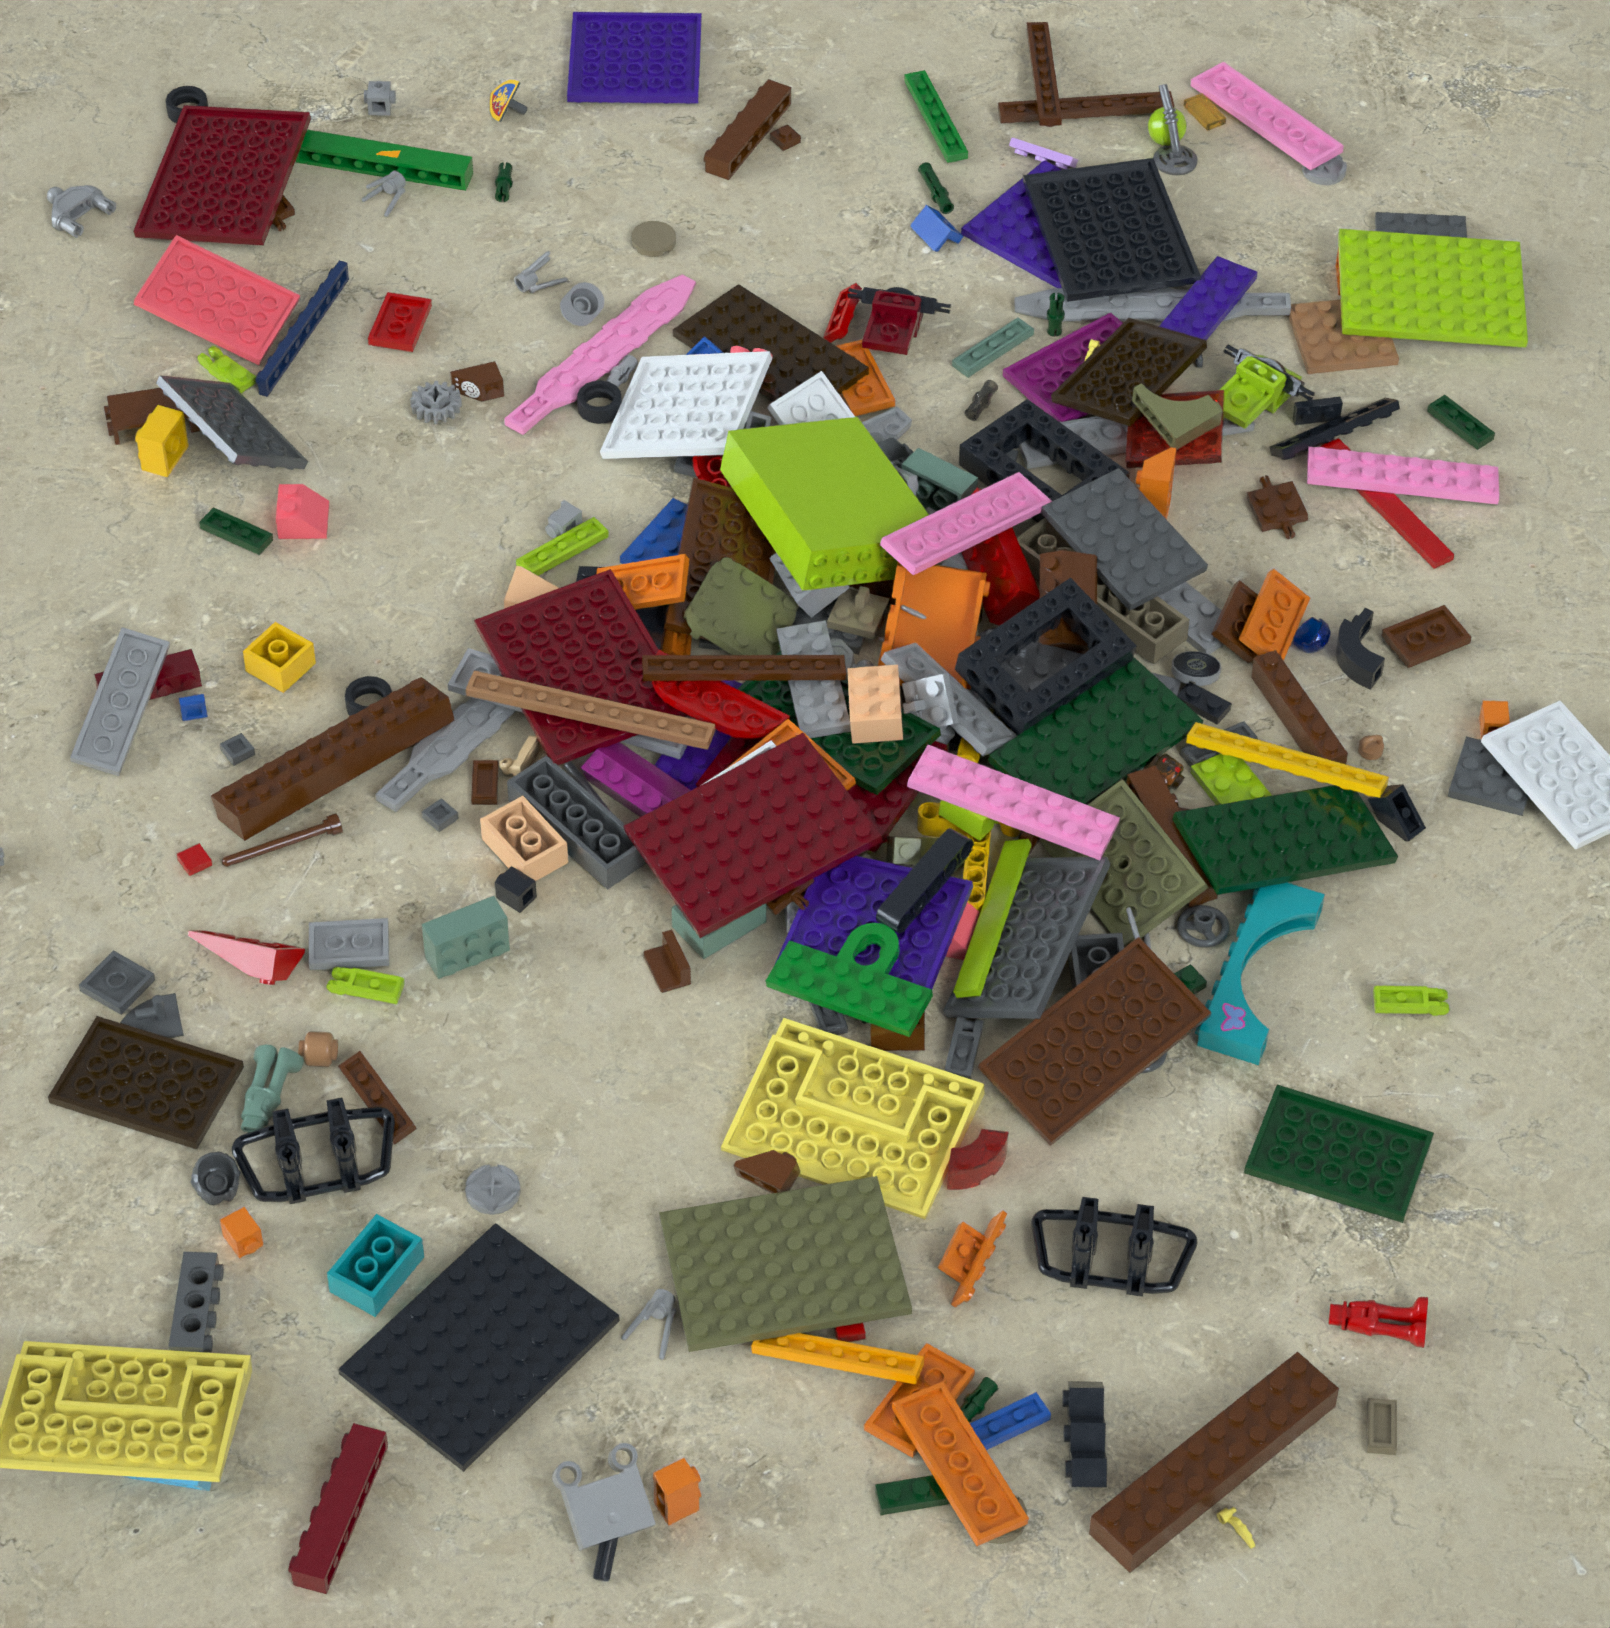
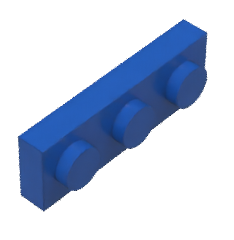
M1037 1392L970 1423L985 1449L988 1450L1051 1420V1413Z

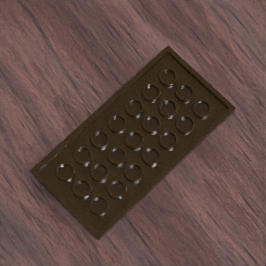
M739 284L672 329L673 337L690 348H693L702 338L706 337L723 353H730L733 346L746 348L750 352L755 348L770 351L773 355L772 362L768 367L759 393L772 402L821 371L839 395L842 394V391L849 389L858 380L869 374L868 366Z

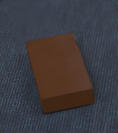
M473 760L472 805H497L498 760Z

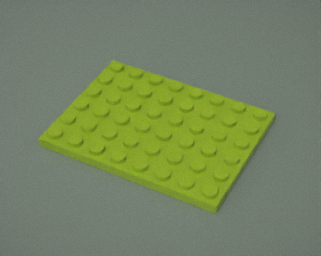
M1339 229L1338 248L1342 334L1527 347L1528 334L1520 242Z

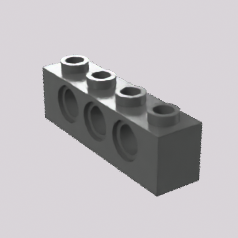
M183 1252L168 1345L169 1350L212 1352L213 1336L210 1335L211 1328L216 1327L217 1321L214 1305H219L220 1288L217 1286L218 1281H223L224 1265L219 1264L217 1253Z

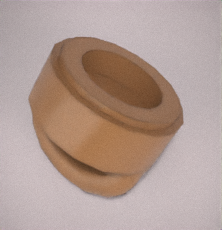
M1381 735L1365 736L1359 741L1358 752L1363 758L1376 760L1383 755L1384 743Z

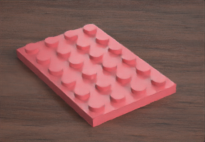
M176 235L134 299V305L246 360L260 365L299 302L300 295Z

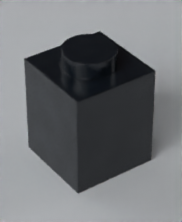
M512 866L505 873H501L495 881L496 898L519 913L537 898L536 881Z

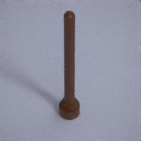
M337 813L326 816V819L322 820V824L226 856L222 859V864L229 867L324 833L327 835L332 834L333 836L343 833L340 819Z

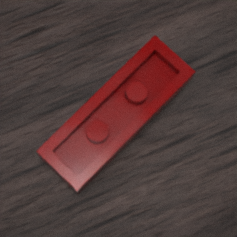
M857 283L839 293L823 337L830 343L836 339L844 338L848 333V326L854 317L853 312L859 303V299L848 298V293L857 295V293H851L848 290L849 288L862 290Z

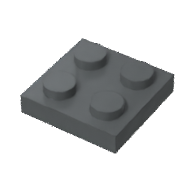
M113 950L79 984V988L82 993L122 1015L155 981V975Z

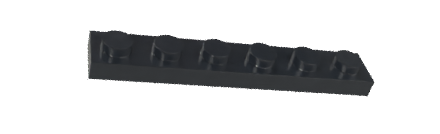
M1385 397L1269 447L1271 456L1280 457L1282 460L1292 459L1296 453L1308 451V447H1315L1319 443L1331 442L1338 435L1352 433L1354 428L1371 425L1375 419L1390 417L1392 412L1400 409L1399 401Z

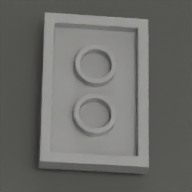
M388 918L309 922L310 970L333 969L335 967L389 966Z

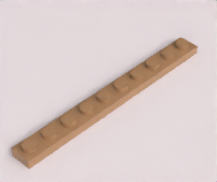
M473 671L465 689L466 696L707 750L716 731L715 724L479 671Z

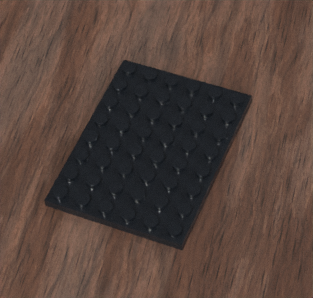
M1154 158L1023 175V184L1067 302L1191 285L1201 280V275Z
M495 1223L338 1370L340 1376L464 1472L620 1321L619 1314Z

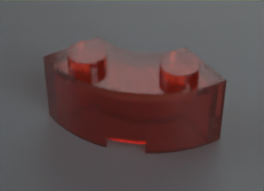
M981 1129L979 1137L973 1143L960 1148H951L947 1189L962 1190L980 1185V1182L990 1175L994 1176L1006 1159L1009 1132Z

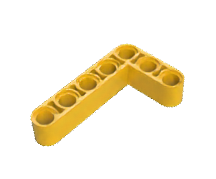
M925 802L921 804L917 814V830L919 833L925 836L940 837L947 829L951 828L973 840V849L964 862L963 879L973 883L968 903L981 912L986 895L991 830L979 841L940 816V803Z

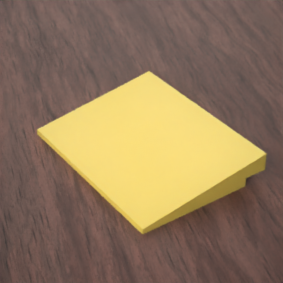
M783 1018L776 1035H772L721 1145V1150L743 1158L771 1150L781 1154L787 1152L797 1159L801 1171L799 1177L822 1185L877 1176L885 1206L926 1219L985 1094L984 1084Z
M24 1341L21 1353L16 1354L0 1408V1468L220 1482L252 1374L251 1355Z

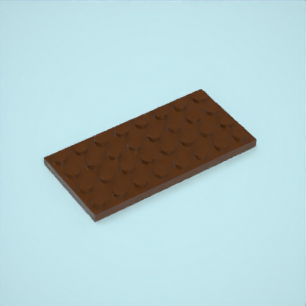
M693 478L678 555L686 554L689 558L685 602L668 604L664 629L690 635L692 630L687 623V619L683 618L685 610L690 605L705 575L716 562L721 561L724 557L731 558L734 562L741 564L773 585L775 567L770 557L776 551L733 488Z
M1138 937L1042 1013L1040 1019L1033 1020L979 1063L978 1069L1051 1146L1211 1016V1012Z

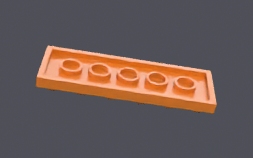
M943 1381L892 1403V1410L976 1546L1028 1524L1029 1518Z

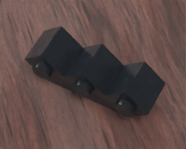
M1068 1381V1390L1062 1391V1407H1067L1068 1425H1064L1063 1439L1064 1442H1069V1460H1065V1478H1070L1072 1487H1107L1103 1382Z

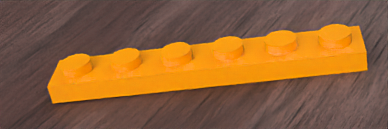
M802 1333L755 1340L751 1345L753 1354L911 1384L917 1383L924 1366V1356Z

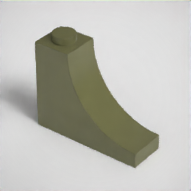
M1142 383L1134 387L1132 401L1168 445L1176 448V450L1221 423L1222 408L1209 395L1191 401H1173L1155 395Z
M887 836L886 862L916 865L939 838Z

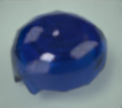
M1314 617L1309 618L1297 629L1293 638V644L1308 654L1322 650L1328 644L1331 635L1329 625L1321 618L1319 620Z

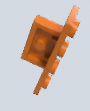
M1002 1210L990 1220L984 1235L965 1222L958 1225L938 1266V1269L960 1283L951 1302L952 1306L957 1307L963 1301L967 1303L975 1292L973 1285L975 1281L981 1278L986 1269L983 1264L996 1248V1245L993 1243L1006 1227V1224L1003 1223L1007 1216L1005 1211Z

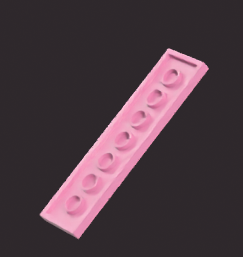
M1225 62L1191 79V87L1309 170H1313L1343 153V144Z
M1308 447L1307 484L1498 504L1499 474L1498 467L1336 450L1323 447Z
M1018 472L883 537L880 546L912 575H915L1041 513L1042 506L1052 501Z
M927 745L907 784L909 788L1097 860H1101L1120 820V817Z

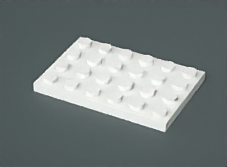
M1561 701L1483 735L1481 743L1575 850L1610 834V755Z

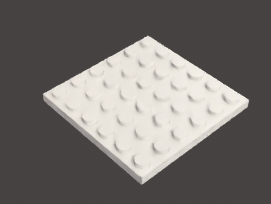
M770 351L642 357L600 450L602 458L723 455L728 431L743 429L771 363L772 356Z

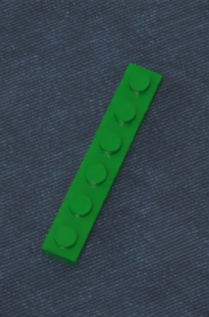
M926 71L904 74V82L947 163L968 159V150Z

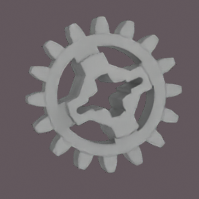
M435 381L432 385L425 382L426 387L418 386V392H412L410 404L412 413L417 414L418 420L425 418V423H428L430 420H434V424H437L438 420L446 423V418L454 419V413H460V407H462L460 391H455L454 385L447 387V382L442 383V385L438 384V381Z

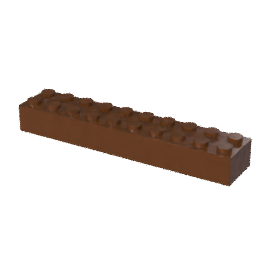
M422 677L411 681L397 691L391 692L388 696L370 704L367 708L349 716L335 726L329 727L321 734L308 739L305 743L285 752L282 756L264 764L259 769L244 775L241 779L211 795L218 820L246 841L455 721L449 697Z
M1296 1352L1091 1516L1089 1535L1131 1573L1335 1408L1339 1388L1305 1357Z

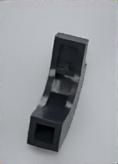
M1364 608L1359 616H1354L1352 621L1344 619L1341 623L1336 646V658L1342 671L1351 680L1371 690L1383 674L1385 658L1369 651L1361 643L1362 639L1371 629L1374 611Z

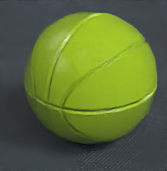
M1161 107L1154 111L1149 119V135L1157 144L1171 146L1168 124H1165L1167 119H1164L1166 115L1163 114L1164 107ZM1176 109L1174 113L1177 114L1175 118H1178L1177 128L1179 140H1181L1186 132L1187 125L1184 115Z

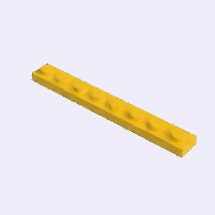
M1196 722L1187 734L1186 743L1195 745L1198 748H1206L1219 752L1222 755H1230L1247 762L1259 763L1271 769H1280L1296 776L1315 779L1320 783H1329L1345 790L1364 793L1370 797L1380 798L1388 785V776Z

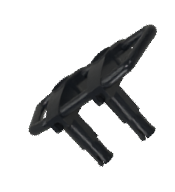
M342 1097L326 1100L327 1112L291 1119L288 1108L272 1111L273 1125L236 1138L232 1145V1154L254 1197L261 1202L289 1201L290 1204L306 1201V1197L339 1190H344V1193L361 1190V1186L377 1181L390 1172L395 1126L393 1114L384 1107L346 1110ZM382 1118L384 1120L380 1167L359 1175L356 1141L349 1120ZM329 1122L330 1144L341 1179L305 1186L302 1154L294 1129ZM275 1136L276 1157L282 1171L286 1190L264 1191L243 1152L245 1145Z
M1082 1197L1079 1210L1043 1209L1036 1212L1032 1217L1031 1227L1039 1271L1047 1277L1070 1283V1287L1087 1289V1286L1118 1289L1125 1290L1126 1295L1143 1297L1144 1293L1173 1292L1178 1288L1198 1244L1197 1237L1192 1230L1153 1220L1154 1206L1137 1204L1136 1214L1129 1215L1099 1211V1199ZM1043 1221H1077L1072 1237L1071 1272L1049 1265L1042 1226ZM1097 1221L1133 1226L1128 1241L1127 1279L1090 1275L1093 1258L1097 1250ZM1153 1231L1186 1240V1245L1168 1282H1146L1149 1263L1152 1260Z

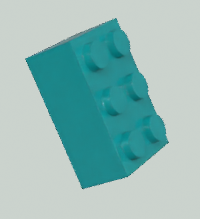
M376 1214L327 1272L329 1292L376 1317L424 1259L422 1238Z

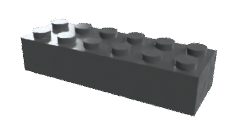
M547 755L507 781L508 801L512 802L524 796L567 842L568 855L607 890L646 864L644 858L625 833V824L562 768L553 763Z

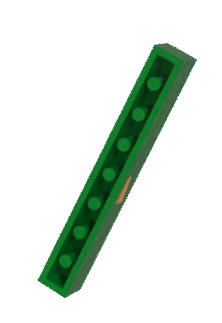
M308 129L296 158V163L379 177L387 176L392 171H396L404 176L405 181L466 191L473 176L471 156Z

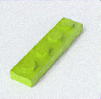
M592 517L516 559V566H521L539 576L608 538V529L595 517Z

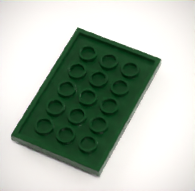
M1276 1085L1246 1162L1244 1174L1403 1223L1430 1149L1434 1132Z

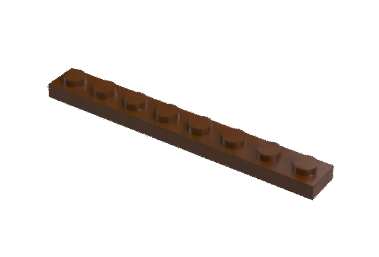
M1027 22L1026 31L1039 126L1062 125V115L1048 22Z
M1169 91L1172 106L1174 108L1175 105L1171 91ZM1160 92L1059 98L1062 119L1141 115L1154 113V111L1163 107ZM1036 100L998 102L1000 123L1039 121Z
M642 655L643 681L846 680L844 655Z

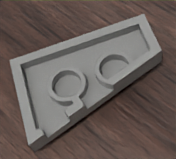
M895 407L862 422V424L878 444L888 438L894 437L898 440L911 427L912 419L900 408Z

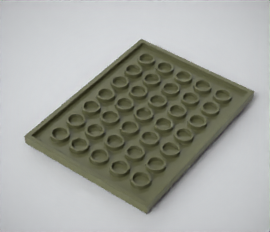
M877 1176L659 1212L689 1352L912 1314L911 1301Z

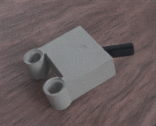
M620 1443L615 1446L608 1456V1464L614 1471L620 1472L619 1474L578 1487L577 1484L581 1481L582 1471L575 1462L565 1461L554 1470L552 1475L554 1485L561 1491L579 1550L599 1545L593 1579L602 1582L610 1580L618 1538L656 1525L636 1464L638 1458L635 1447L628 1443ZM623 1450L629 1454L630 1461L628 1465H621L617 1462V1451ZM567 1468L574 1473V1481L567 1484L561 1480V1469Z

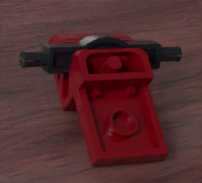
M864 287L863 290L852 288L848 290V292L857 293V295L848 293V298L861 299L862 303L872 305V312L862 340V348L908 355L913 337L917 338L924 313L935 315L936 312L950 314L951 311L942 308H951V304L939 303L936 298L915 295L910 290L901 287H893L887 290Z

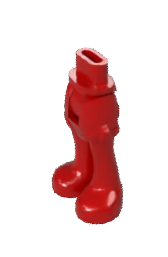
M1418 1297L1411 1307H1393L1376 1303L1375 1300L1349 1302L1348 1307L1347 1301H1344L1343 1305L1330 1303L1329 1325L1341 1326V1330H1349L1371 1337L1373 1335L1390 1336L1409 1341L1415 1347L1424 1348L1428 1297ZM1379 1319L1394 1320L1399 1322L1410 1323L1412 1325H1397L1379 1322Z

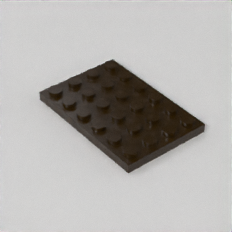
M1128 318L1051 394L1052 403L1131 426L1143 414L1132 401L1134 387L1142 383L1149 391L1160 397L1207 349V340Z
M96 1016L50 1092L48 1100L50 1104L198 1149L242 1072L244 1064L242 1060Z

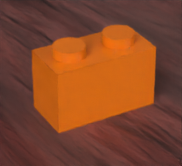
M685 1458L653 1473L654 1504L668 1526L699 1511V1498L701 1497L699 1482H701V1478L697 1469L694 1466L690 1467Z

